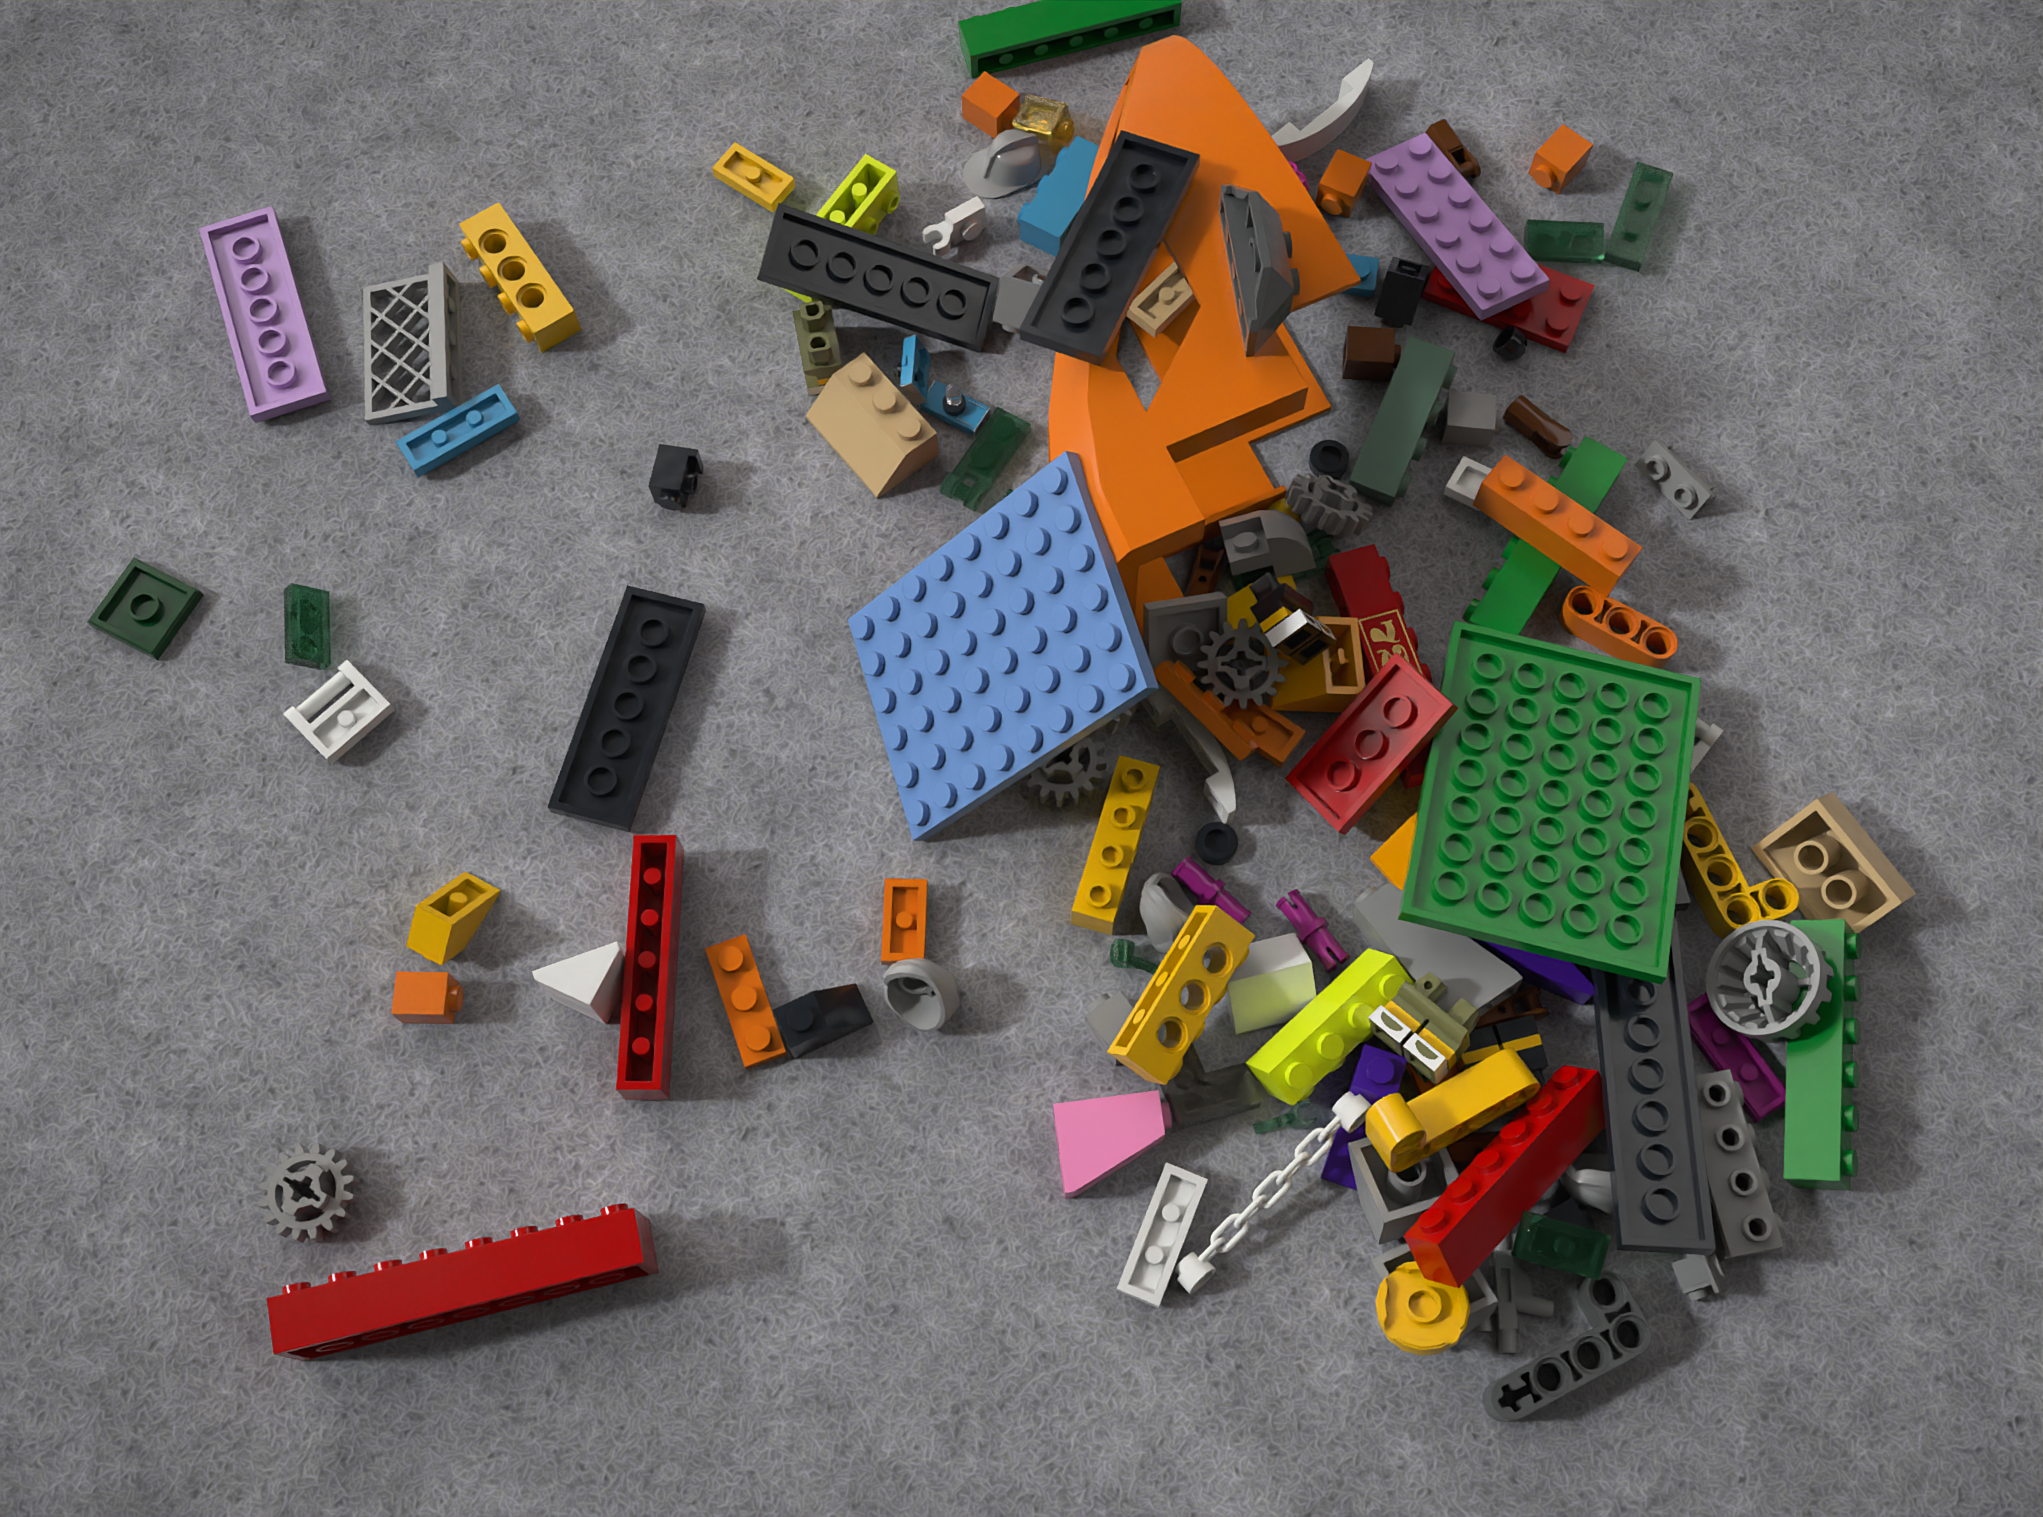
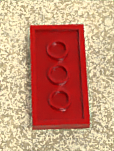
M1537 264L1550 279L1548 290L1482 320V322L1503 330L1513 325L1523 332L1527 339L1566 353L1595 285ZM1435 265L1424 289L1422 299L1480 320Z
M1395 652L1285 779L1337 832L1346 835L1459 708L1403 656Z

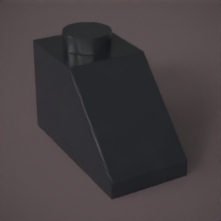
M1393 256L1387 269L1374 316L1381 317V323L1395 328H1403L1404 324L1412 325L1430 266Z
M856 983L812 991L772 1010L795 1059L874 1023Z

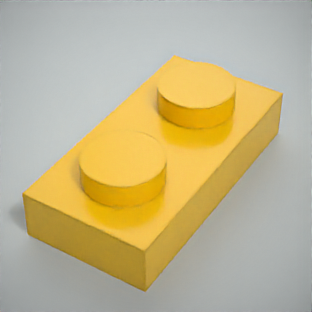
M736 142L712 167L714 177L772 213L776 210L778 203H782L796 187L792 176Z

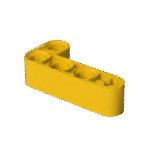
M1689 781L1680 868L1713 932L1724 940L1733 931L1748 923L1760 920L1782 921L1799 904V894L1795 886L1786 879L1773 878L1749 887L1701 793ZM1691 834L1698 837L1702 842L1703 848L1692 845L1687 835ZM1707 872L1717 874L1722 881V886L1711 883ZM1765 896L1774 897L1779 902L1780 910L1769 906ZM1727 910H1733L1741 917L1742 925L1733 923L1728 918Z
M1506 1048L1407 1103L1400 1093L1389 1094L1378 1100L1366 1113L1365 1134L1391 1173H1398L1525 1103L1537 1093L1540 1083L1514 1048Z

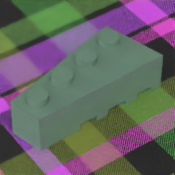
M1410 335L1349 479L1348 485L1354 487L1359 494L1390 506L1393 505L1396 496L1404 498L1413 477L1407 474V470L1412 460L1420 461L1428 439L1422 437L1427 424L1435 425L1443 403L1438 402L1439 396L1443 388L1450 389L1458 367L1452 365L1455 355L1454 351Z

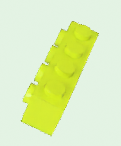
M865 154L816 216L875 235L879 223L887 214H892L899 204L900 194L897 171ZM784 289L806 303L818 301L817 299Z
M1368 948L1245 1063L1271 1096L1294 1106L1297 1102L1308 1098L1314 1091L1315 1085L1324 1076L1341 1067L1346 1060V1056L1359 1043L1369 1040L1374 1035L1371 1031L1368 1017L1380 1005L1385 1007L1397 995L1399 988L1405 981L1411 985L1414 983L1395 956Z

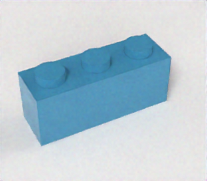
M1076 136L1068 148H1062L1051 174H1045L1037 187L1036 196L1031 203L1026 202L1019 212L1017 222L1020 224V240L1055 257L1057 256L1084 203L1092 168L1099 149L1098 145Z

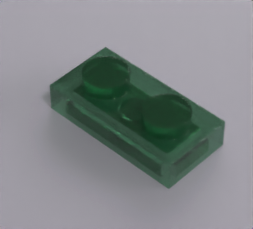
M1527 219L1524 227V250L1534 261L1601 264L1605 256L1604 223Z
M291 583L284 589L285 663L324 670L331 665L329 591Z
M1523 1210L1511 1255L1521 1260L1599 1280L1611 1235Z

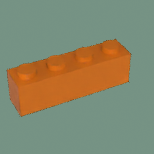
M1506 454L1482 481L1472 504L1605 597L1610 595L1629 571L1643 548Z

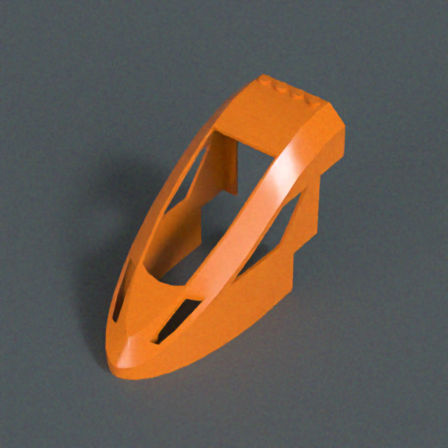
M1172 35L1142 46L1112 108L1094 161L1085 200L1121 130L1199 154L1200 166L1135 298L1139 296L1175 261L1196 299L1155 338L1127 317L1142 349L1161 381L1147 412L1117 359L1120 326L1101 367L1059 352L1055 353L1048 416V464L1065 451L1078 453L1093 506L1116 562L1143 643V603L1184 597L1164 559L1197 546L1200 542L1204 543L1222 535L1219 521L1255 511L1267 510L1272 504L1286 497L1287 489L1285 486L1282 485L1274 489L1249 444L1331 410L1329 401L1283 322L1254 356L1245 357L1218 212L1221 185L1233 184L1258 191L1280 215L1283 232H1290L1292 239V258H1288L1290 269L1297 268L1300 281L1299 295L1293 296L1290 313L1361 283L1359 275L1311 196L1258 117L1221 70L1197 46L1178 35Z

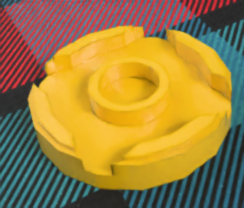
M1416 1261L1406 1262L1396 1267V1271L1390 1273L1388 1277L1386 1276L1379 1285L1375 1301L1378 1325L1387 1339L1405 1352L1420 1356L1440 1354L1455 1346L1466 1332L1470 1315V1304L1465 1287L1462 1285L1460 1288H1455L1424 1279Z

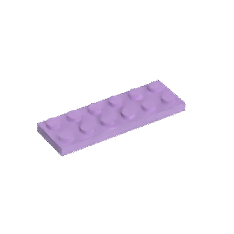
M1426 133L1365 159L1372 162L1368 183L1481 321L1548 290L1550 279Z
M269 206L199 228L247 407L253 421L258 423L331 400L278 214L274 207Z

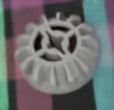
M1777 920L1755 921L1733 931L1717 947L1707 970V996L1713 1011L1727 1026L1750 1039L1757 1038L1766 1043H1776L1779 1037L1782 1036L1790 1039L1799 1037L1801 1035V1026L1806 1022L1815 1025L1820 1020L1816 1010L1821 1001L1830 1003L1832 993L1826 988V983L1834 977L1833 969L1824 960L1825 950L1795 926ZM1785 960L1799 963L1805 970L1807 978L1798 979L1793 972L1786 969ZM1808 986L1807 995L1801 1006L1792 1012V1004L1797 1000L1800 988ZM1755 998H1758V1006L1765 1011V1014L1757 1008L1754 1002Z

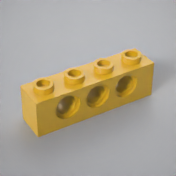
M499 202L459 223L465 239L460 241L464 251L472 262L477 259L480 261L482 267L478 269L488 287L492 289L497 286L501 294L497 295L499 302L508 316L514 313L517 315L520 321L516 323V326L528 344L534 341L540 351L544 352L582 330L574 309Z
M1119 755L1071 910V924L1112 936L1157 787L1160 766Z
M1196 905L1107 1053L1144 1080L1166 1085L1180 1071L1183 1064L1182 1057L1190 1044L1197 1040L1204 1031L1205 1019L1212 1007L1225 996L1228 988L1227 982L1234 970L1240 967L1249 955L1248 947L1255 935L1218 906ZM1208 950L1211 960L1209 966L1205 968L1203 957ZM1186 986L1189 996L1186 1004L1183 1006L1181 992ZM1164 1023L1166 1027V1037L1163 1040V1042L1160 1043L1158 1039V1031L1161 1025Z

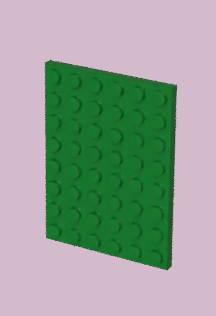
M1455 620L1450 632L1440 691L1459 709L1430 741L1398 920L1661 985L1667 978L1701 678Z

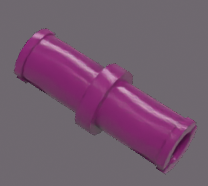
M1190 855L1171 873L1174 878H1177L1199 899L1198 905L1218 906L1241 925L1252 914L1250 910H1247L1224 888L1226 884L1220 878L1216 881Z
M1298 889L1290 891L1287 894L1297 909H1294L1284 896L1277 902L1276 907L1282 911L1298 932L1297 938L1302 945L1307 944L1328 973L1333 972L1338 967L1329 952L1335 956L1341 965L1350 958L1348 952H1345L1327 929L1329 926L1327 920L1316 915L1301 896Z

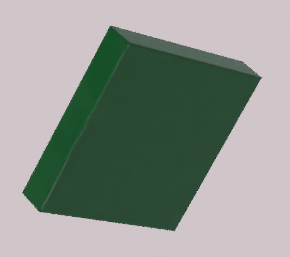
M133 557L87 623L104 634L158 661L204 595L200 590Z

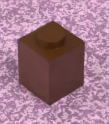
M1348 326L1343 344L1342 379L1389 382L1392 368H1397L1401 358V345L1395 344V329Z

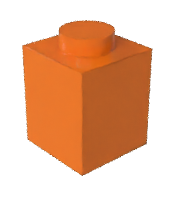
M985 71L961 96L963 118L994 139L1003 131L1014 129L1021 118L1020 94Z
M1562 124L1536 151L1528 174L1541 187L1549 188L1556 194H1559L1585 167L1593 144Z
M1337 149L1319 182L1315 204L1321 206L1329 214H1340L1350 218L1367 186L1372 162Z
M396 971L391 1014L402 1023L454 1024L455 1012H460L463 1006V988L458 986L459 982L448 972Z

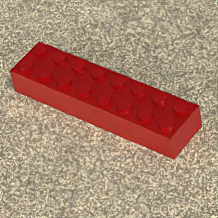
M626 1203L615 1204L600 1209L601 1216L583 1220V1215H570L557 1219L555 1221L556 1227L538 1231V1226L521 1227L510 1231L511 1238L493 1242L492 1237L477 1238L465 1242V1249L448 1253L447 1248L432 1249L420 1253L419 1261L402 1264L400 1259L388 1260L375 1264L374 1272L357 1276L356 1271H344L328 1276V1283L311 1287L310 1282H301L284 1286L281 1295L267 1298L273 1354L304 1362L659 1273L650 1220L634 1207L628 1209V1204Z

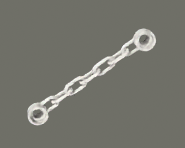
M1351 1091L1344 1094L1332 1108V1111L1337 1116L1325 1128L1314 1129L1297 1146L1294 1153L1295 1159L1283 1171L1278 1170L1269 1174L1253 1192V1202L1241 1214H1232L1221 1223L1211 1235V1245L1199 1257L1194 1252H1191L1179 1262L1174 1270L1179 1275L1177 1281L1189 1294L1197 1292L1214 1275L1216 1268L1209 1261L1218 1252L1225 1253L1231 1250L1246 1235L1249 1228L1248 1221L1260 1209L1266 1210L1273 1207L1288 1192L1291 1186L1290 1178L1302 1166L1308 1167L1315 1164L1330 1149L1333 1143L1332 1136L1341 1126L1348 1133H1351L1366 1120V1113L1372 1105L1361 1094L1355 1096ZM1319 1135L1318 1141L1326 1143L1309 1159V1153L1302 1151ZM1277 1178L1276 1184L1278 1186L1284 1184V1186L1267 1202V1195L1260 1194ZM1235 1221L1234 1227L1236 1229L1242 1227V1229L1225 1245V1239L1223 1237L1218 1238V1236Z

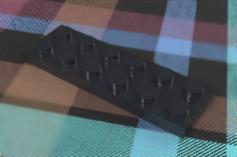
M1120 131L1019 328L1020 340L1101 367L1200 166L1199 154L1130 132Z
M778 203L757 276V280L977 353L983 347L1000 279L999 277Z
M627 585L547 807L551 813L630 833L706 613L704 604Z

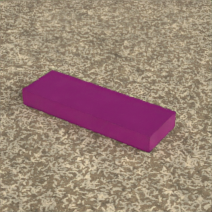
M1707 992L1687 1004L1691 1039L1716 1072L1730 1069L1733 1081L1736 1080L1740 1084L1743 1092L1744 1105L1742 1107L1753 1122H1759L1784 1105L1786 1102V1087L1749 1038L1730 1028L1718 1018L1710 1005Z

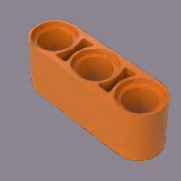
M1587 585L1573 588L1568 593L1558 613V620L1563 629L1617 659L1663 669L1678 647L1677 637L1671 629L1610 596L1605 597ZM1573 606L1582 607L1588 615L1579 614L1574 610ZM1610 626L1619 627L1625 635L1613 632ZM1646 645L1655 646L1659 649L1661 655L1652 653Z

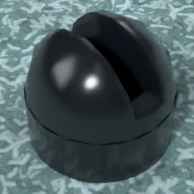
M1510 325L1497 336L1493 344V351L1508 360L1519 359L1526 352L1527 338L1523 332Z

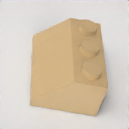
M865 352L831 376L806 414V419L877 499L939 455L937 432Z
M1834 792L1814 800L1751 848L1774 878L1786 879L1795 886L1799 894V904L1797 907L1807 920L1845 919L1855 933H1861L1916 895L1914 890Z

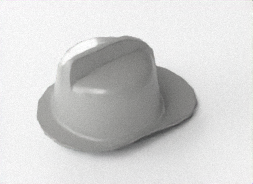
M1010 129L998 134L990 146L978 151L969 158L964 166L963 177L967 188L973 194L981 198L996 199L1040 181L1048 172L1050 161L1045 150L1038 144V139L1034 133L1029 134L1023 130Z

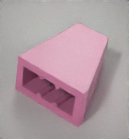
M1159 1090L1053 1104L1064 1198H1075L1164 1141L1165 1129L1172 1128L1169 1103L1160 1102Z

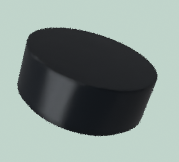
M1335 440L1318 442L1312 448L1309 456V467L1315 476L1329 475L1334 480L1340 478L1346 472L1349 463L1348 450L1343 444Z
M1211 822L1199 830L1195 848L1198 856L1204 862L1210 865H1223L1231 861L1236 854L1238 837L1229 825L1223 822Z

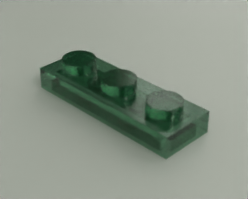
M1637 161L1602 261L1639 272L1671 183L1673 172Z

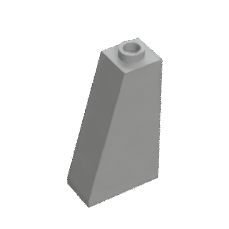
M1388 882L1378 890L1376 887H1371L1356 899L1352 920L1375 950L1395 956L1413 983L1426 973L1431 972L1447 986L1448 992L1436 1004L1446 1013L1462 998L1478 1009L1479 1015L1482 1016L1518 992L1523 979L1522 976L1469 937L1398 920L1403 891L1392 883Z

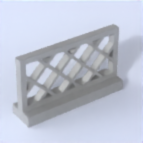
M444 262L429 265L428 274L363 287L365 421L369 425H375L441 411L447 413L463 404L460 285L457 278ZM428 287L427 296L418 306L408 300L417 289ZM388 295L393 296L395 299L382 314L376 310L375 298ZM403 305H406L413 312L398 326L391 319ZM423 317L429 321V327L417 339L409 332ZM388 325L395 332L381 347L376 343V336ZM404 338H407L414 345L400 360L391 353ZM424 350L429 354V362L418 373L410 365ZM386 358H389L396 365L381 380L376 376V369ZM407 371L415 378L402 393H399L392 386ZM423 384L430 387V401L413 403L410 400ZM387 391L397 397L388 409L377 411V402Z

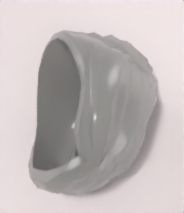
M1163 872L1153 874L1144 883L1139 899V912L1154 948L1157 949L1159 954L1166 955L1195 906L1189 901L1175 878Z
M912 958L900 960L893 963L883 974L885 1001L899 1017L919 1031L932 1032L944 1027L950 1022L952 1016L955 1015L960 1007L959 987L955 976L944 967L928 959Z
M1582 1152L1559 1177V1180L1565 1187L1568 1195L1575 1201L1585 1206L1599 1208L1614 1216L1608 1154H1587Z

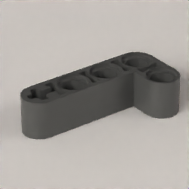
M1603 1270L1586 1277L1580 1282L1576 1298L1592 1329L1494 1380L1485 1388L1482 1403L1485 1411L1491 1418L1499 1422H1509L1523 1418L1635 1358L1649 1348L1652 1342L1650 1325L1626 1283L1619 1275L1612 1271ZM1595 1282L1602 1283L1609 1289L1611 1297L1608 1306L1601 1305L1594 1299L1592 1287ZM1620 1324H1625L1633 1331L1635 1341L1632 1348H1626L1618 1341L1617 1328ZM1580 1345L1588 1346L1595 1354L1596 1361L1591 1370L1584 1368L1578 1361L1577 1350ZM1541 1366H1547L1555 1373L1556 1385L1552 1391L1545 1390L1538 1383L1537 1372ZM1524 1386L1528 1393L1527 1395L1514 1400L1511 1403V1407L1502 1408L1499 1405L1498 1399L1503 1397V1392H1511Z

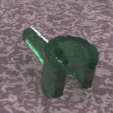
M1116 939L1111 944L1110 962L1114 967L1126 969L1133 967L1153 975L1155 974L1159 965L1134 956L1135 943L1133 941Z
M1305 1099L1297 1102L1288 1110V1113L1253 1124L1255 1134L1292 1126L1297 1130H1304L1310 1127L1317 1120V1117L1309 1121L1302 1120L1298 1116L1297 1109L1308 1107L1312 1101Z

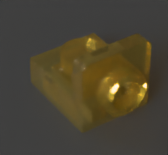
M1032 94L1026 95L1012 120L1014 129L1023 130L1029 134L1034 133L1037 138L1047 140L1051 153L1057 155L1065 143L1071 140L1074 133V122L1071 119L1067 103Z

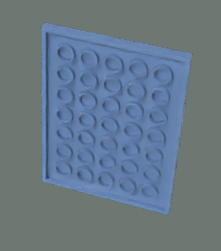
M1065 451L848 619L914 841L929 839L1159 689L1116 562L1093 506L1078 453Z

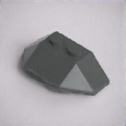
M1222 184L1218 207L1245 357L1254 356L1290 314L1293 296L1299 295L1300 292L1299 274L1297 268L1290 269L1288 258H1292L1290 232H1283L1280 215L1258 191L1233 184Z

